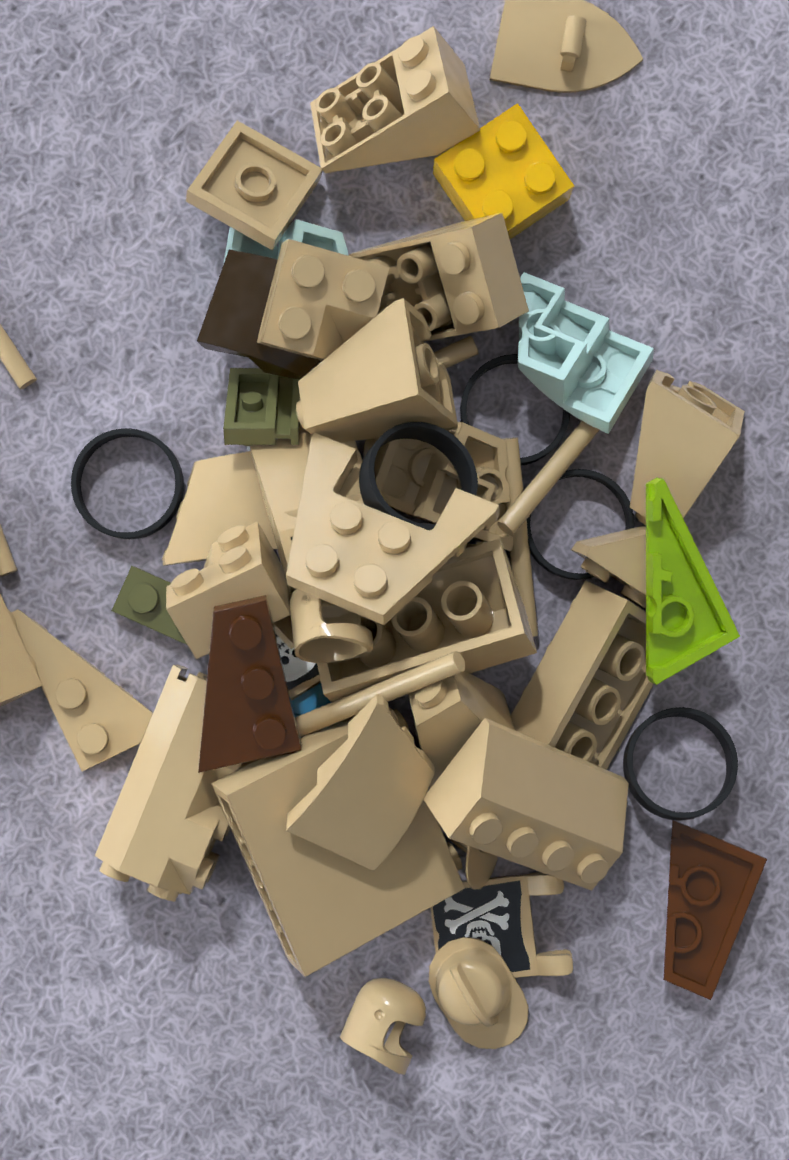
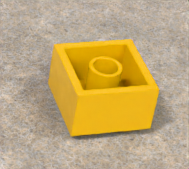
M518 103L481 127L480 131L457 143L434 159L433 175L463 219L468 221L503 213L509 239H512L567 202L574 189V184Z

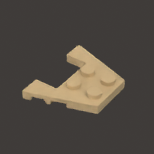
M314 433L310 441L286 571L288 586L385 625L433 581L432 575L453 556L458 558L465 551V545L483 528L488 530L497 521L499 505L455 488L435 527L432 530H426L339 495V491L358 460L357 450Z

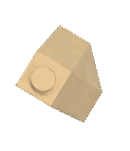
M404 298L392 302L298 381L300 401L296 404L297 416L301 426L312 435L317 433L337 442L380 438L390 428L406 422H426L443 429L458 426L450 377L444 363H437L432 348L427 343H424V340L431 337V332L424 316Z
M659 370L655 371L646 389L630 508L636 511L637 519L644 525H646V483L656 477L663 478L684 518L740 437L745 412L701 384L689 381L687 385H682L681 388L671 385L675 378Z
M466 671L408 694L420 750L425 752L435 766V775L429 789L484 718L515 730L503 692Z

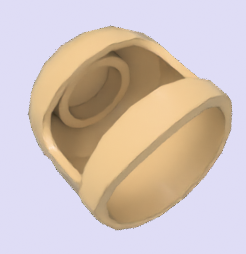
M295 589L290 599V612L296 657L312 663H334L361 657L373 651L372 632L365 626H361L360 615Z
M387 978L370 980L359 991L340 1038L352 1048L371 1057L396 1073L405 1075L413 1056L401 1046V1034L406 1023L423 1026L426 1017L424 1000L415 990L399 981ZM396 1022L384 1045V1040L388 1032V1029L390 1028L391 1024Z

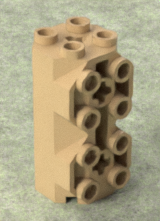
M178 664L173 665L95 854L97 858L103 861L99 871L104 875L123 882H128L131 876L148 883L147 891L149 893L173 902L176 901L178 894L190 895L195 887L203 890L206 882H209L220 856L212 852L215 841L219 840L222 842L225 836H228L231 829L212 783L254 762L249 761L198 773L207 674L198 672L197 676L189 673L188 678H185L188 668Z

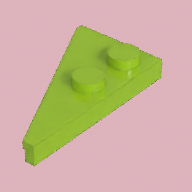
M658 477L646 483V676L655 685L740 637L665 480Z

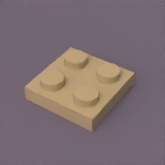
M237 120L188 188L186 202L273 251L320 181L322 170L321 167Z

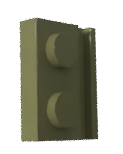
M230 368L223 426L224 444L244 446L276 445V439H291V445H299L300 422L296 411V404L300 401L299 380L264 373L260 368Z

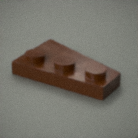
M264 595L214 606L198 773L301 750V740L267 596Z
M672 820L663 980L711 1000L767 858L676 820Z

